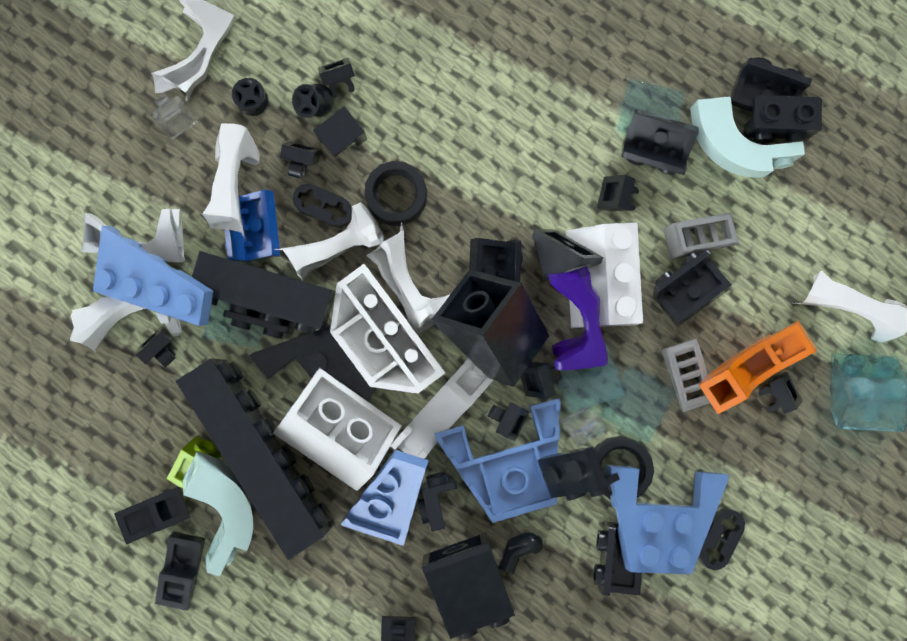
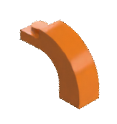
M798 320L772 335L769 334L728 359L708 374L699 386L716 413L720 414L747 400L751 392L763 381L815 353L817 348Z

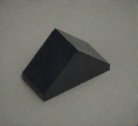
M534 229L532 237L545 280H549L548 274L566 273L587 266L589 269L602 263L604 257L555 229Z

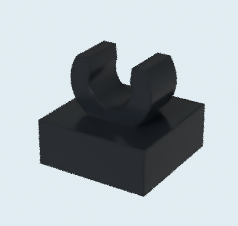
M349 57L318 67L323 86L329 85L334 98L338 97L336 85L340 82L348 85L350 93L354 92V84L351 77H354L355 74Z
M291 141L282 144L280 158L291 160L288 176L300 179L302 176H305L307 166H312L319 162L321 149Z
M627 175L604 177L597 208L608 212L635 210V206L629 204L631 195L639 194V189L634 186L635 179Z
M161 326L138 347L136 356L145 365L155 357L164 367H167L176 358V354L167 345L171 341V334Z
M532 361L520 378L526 396L547 400L556 395L553 383L561 380L562 375L560 370L555 369V366L549 369L548 363Z
M788 372L775 376L769 383L770 385H765L758 392L759 396L770 393L776 398L775 403H771L766 407L767 412H774L781 407L785 414L796 410L802 402Z
M510 402L507 410L493 404L488 417L500 423L496 433L516 441L530 412Z
M382 616L381 641H415L416 617Z

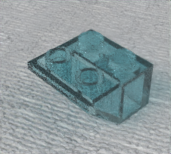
M831 354L830 409L838 429L905 432L907 428V377L898 357Z

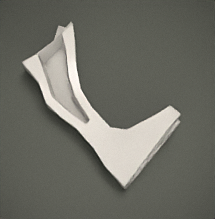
M179 0L184 6L183 13L202 28L204 35L197 48L187 59L176 65L151 73L154 79L155 93H163L177 88L186 93L185 101L188 102L194 88L206 79L212 57L221 42L228 35L236 18L235 15L204 0Z
M221 123L215 146V161L219 162L212 186L211 201L202 215L207 220L210 228L238 231L244 237L238 197V171L241 160L258 165L260 153L246 127L237 124Z
M360 202L352 206V220L347 229L336 236L316 243L274 250H283L298 277L304 281L313 270L356 246L365 245L372 247L381 244L384 240V235L374 215Z
M162 209L155 238L150 242H138L142 245L141 248L152 255L160 256L167 262H184L181 210ZM83 213L84 236L81 252L98 253L101 228L107 225L95 215Z
M401 222L400 232L397 235L381 242L376 250L366 256L377 264L382 278L397 295L405 308L409 324L416 334L419 335L434 325L431 319L450 294L433 299L421 296L408 272L405 257L404 229Z
M823 271L813 276L814 283L807 299L802 303H794L841 309L869 319L875 327L871 340L880 343L903 336L907 332V306L905 304L886 299L884 303L874 300L846 285L832 281Z
M109 296L101 297L88 307L72 310L71 318L74 329L70 341L81 343L96 353L99 343L120 319L145 308ZM155 312L160 323L166 325L173 337L182 334L179 319Z

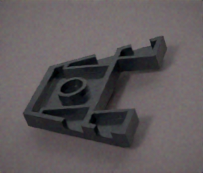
M331 325L326 327L325 330H316L315 334L308 333L253 352L250 355L267 379H270L297 359L311 379L320 368L367 402L377 390V388L369 386L330 333Z

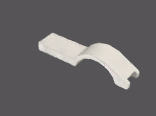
M468 358L394 440L390 447L394 451L398 447L404 453L424 459L437 443L434 433L449 429L491 384L493 379L488 378Z

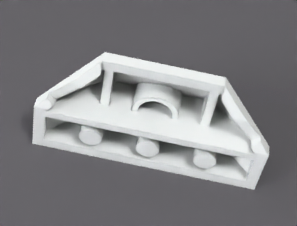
M365 264L337 283L330 333L370 387L418 394L445 374V371Z

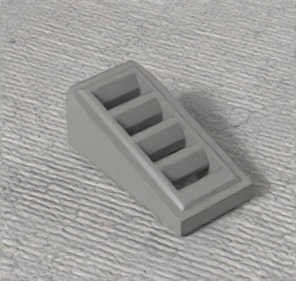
M731 213L676 222L664 228L671 260L689 256L694 252L699 254L706 249L713 251L739 244ZM719 222L721 223L724 240L720 241L715 223ZM706 225L708 226L709 235L711 239L710 243H707L706 235L703 226ZM690 229H695L698 245H694Z
M691 339L661 349L682 412L709 404L710 402L705 394L691 400H687L686 394L700 390L699 385L707 376L697 339ZM687 352L690 353L691 358L677 362L675 356ZM694 365V371L680 375L679 369ZM698 377L700 383L684 388L683 381Z

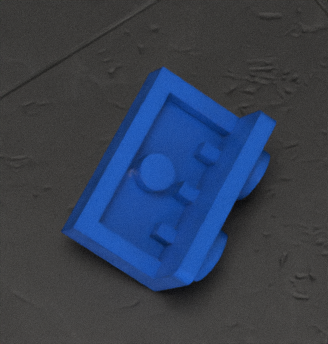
M261 190L238 196L244 237L241 232L224 229L225 248L228 259L237 262H254L281 256L280 250H274L280 249L273 191Z

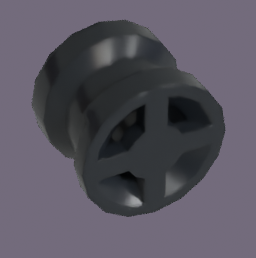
M243 78L233 86L232 99L239 110L245 115L257 116L267 109L269 98L259 81L253 78Z
M302 84L294 90L292 104L296 113L301 117H322L331 112L334 105V97L329 87L323 86V84Z

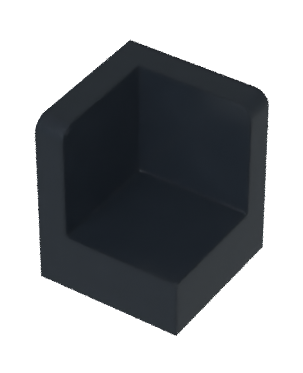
M345 106L313 130L318 140L325 145L333 156H337L353 143L358 147L367 140L365 131Z

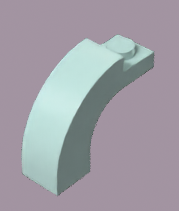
M731 96L697 100L690 108L692 125L699 127L697 140L701 148L712 161L731 173L744 177L763 178L773 172V169L793 166V161L805 155L803 141L760 145L745 138L735 125Z
M197 451L183 479V495L211 505L222 517L220 527L205 555L207 573L220 576L225 565L229 566L232 563L236 548L248 550L253 534V515L250 500L230 467L217 458Z

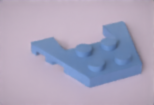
M559 398L529 406L538 440L477 458L472 457L464 425L434 433L435 439L492 523L557 504V498H551L538 459L558 453L560 435L559 411L561 407Z
M605 465V474L618 472L620 480L611 484L612 494H610V498L618 518L619 526L617 527L625 569L637 573L692 574L727 485L729 475L695 471L692 506L636 503L639 478L638 468Z

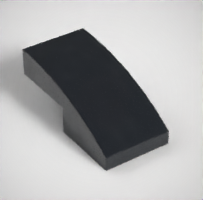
M179 486L114 513L126 545L191 518Z
M174 531L168 538L164 568L159 573L155 604L188 611L195 590L206 538Z

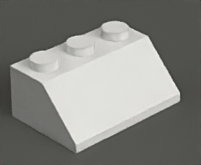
M637 222L601 224L567 230V237L604 257L601 264L588 269L591 275V283L600 297V327L642 324L643 311ZM569 300L571 328H584L579 309Z
M319 368L273 434L358 491L374 475L402 425Z

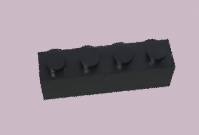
M199 251L192 274L194 279L213 290L211 305L217 306L218 300L231 303L229 308L231 311L249 315L251 310L262 312V320L282 325L283 319L296 322L294 329L309 334H315L316 329L325 330L336 295V291L202 251Z

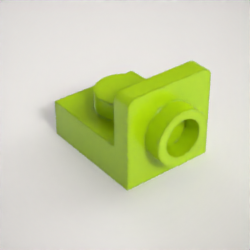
M195 436L181 449L167 479L183 489V479L197 451L219 460L222 455L211 441Z

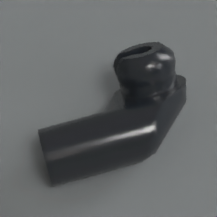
M525 532L509 539L499 569L514 574L520 557L531 553L537 554L542 550V538L532 532Z

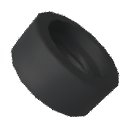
M390 161L380 164L370 173L365 183L364 196L369 210L377 220L387 225L401 226V222L402 225L411 223L421 215L426 206L427 187L423 176L415 167L406 162ZM392 175H400L409 179L416 191L413 204L406 211L400 213H393L383 209L377 199V189L380 183Z
M621 436L606 438L595 446L594 449L600 465L606 454L612 450L625 449L633 453L639 461L640 467L637 498L647 491L653 480L654 466L652 457L644 446L636 440ZM609 485L610 491L603 495L606 496L608 499H611L610 494H612V489Z

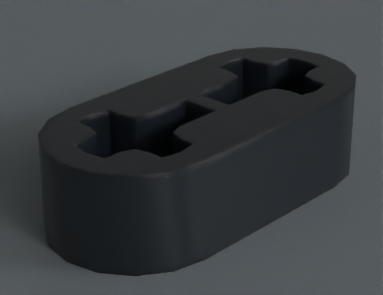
M303 184L295 190L293 202L301 213L336 228H342L350 224L352 220V206L343 197L312 184ZM311 191L314 192L313 197L322 203L320 207L309 204L305 208L303 207L304 202L300 197L302 194L308 195ZM342 204L344 205L343 210L347 215L345 218L339 217L335 221L333 220L334 215L330 211L325 210L327 205L338 208Z
M722 508L715 513L698 557L699 561L708 569L720 570L730 561L745 530V520L740 513L729 508ZM733 515L732 522L736 524L734 530L727 529L722 538L721 535L725 526L720 524L723 518L729 519ZM720 540L717 551L721 554L719 560L713 558L711 562H708L710 557L706 554V550L708 548L714 549Z

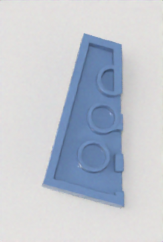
M102 226L93 292L198 326L208 325L213 290L182 270L173 269L166 264V260L141 248V244L133 239L125 238L113 226Z

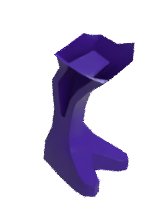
M584 266L566 273L548 274L550 284L571 300L579 309L584 325V331L579 337L552 345L553 355L559 356L554 361L555 369L575 370L606 366L609 360L599 322L600 297L591 283L588 267Z

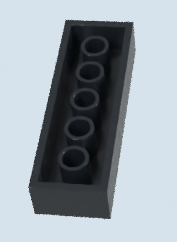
M211 358L175 382L287 560L323 538L332 527L329 521L333 517L327 506L323 502L318 504L311 494L315 489L310 479L305 474L300 476L294 467L297 460L288 446L282 448L275 437L276 435L273 434L277 428L269 417L264 419L258 408L261 406V403L256 394L251 389L246 391L240 382L244 376L239 367L233 361L228 363L225 359Z

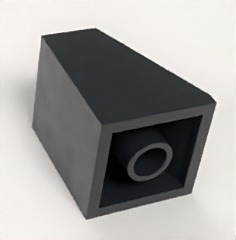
M469 270L431 319L488 378L512 387L516 385L550 336L522 283Z
M486 532L423 555L422 570L450 639L459 637L460 640L470 638L478 633L477 629L488 625L491 628L503 626L510 621V617L515 616Z

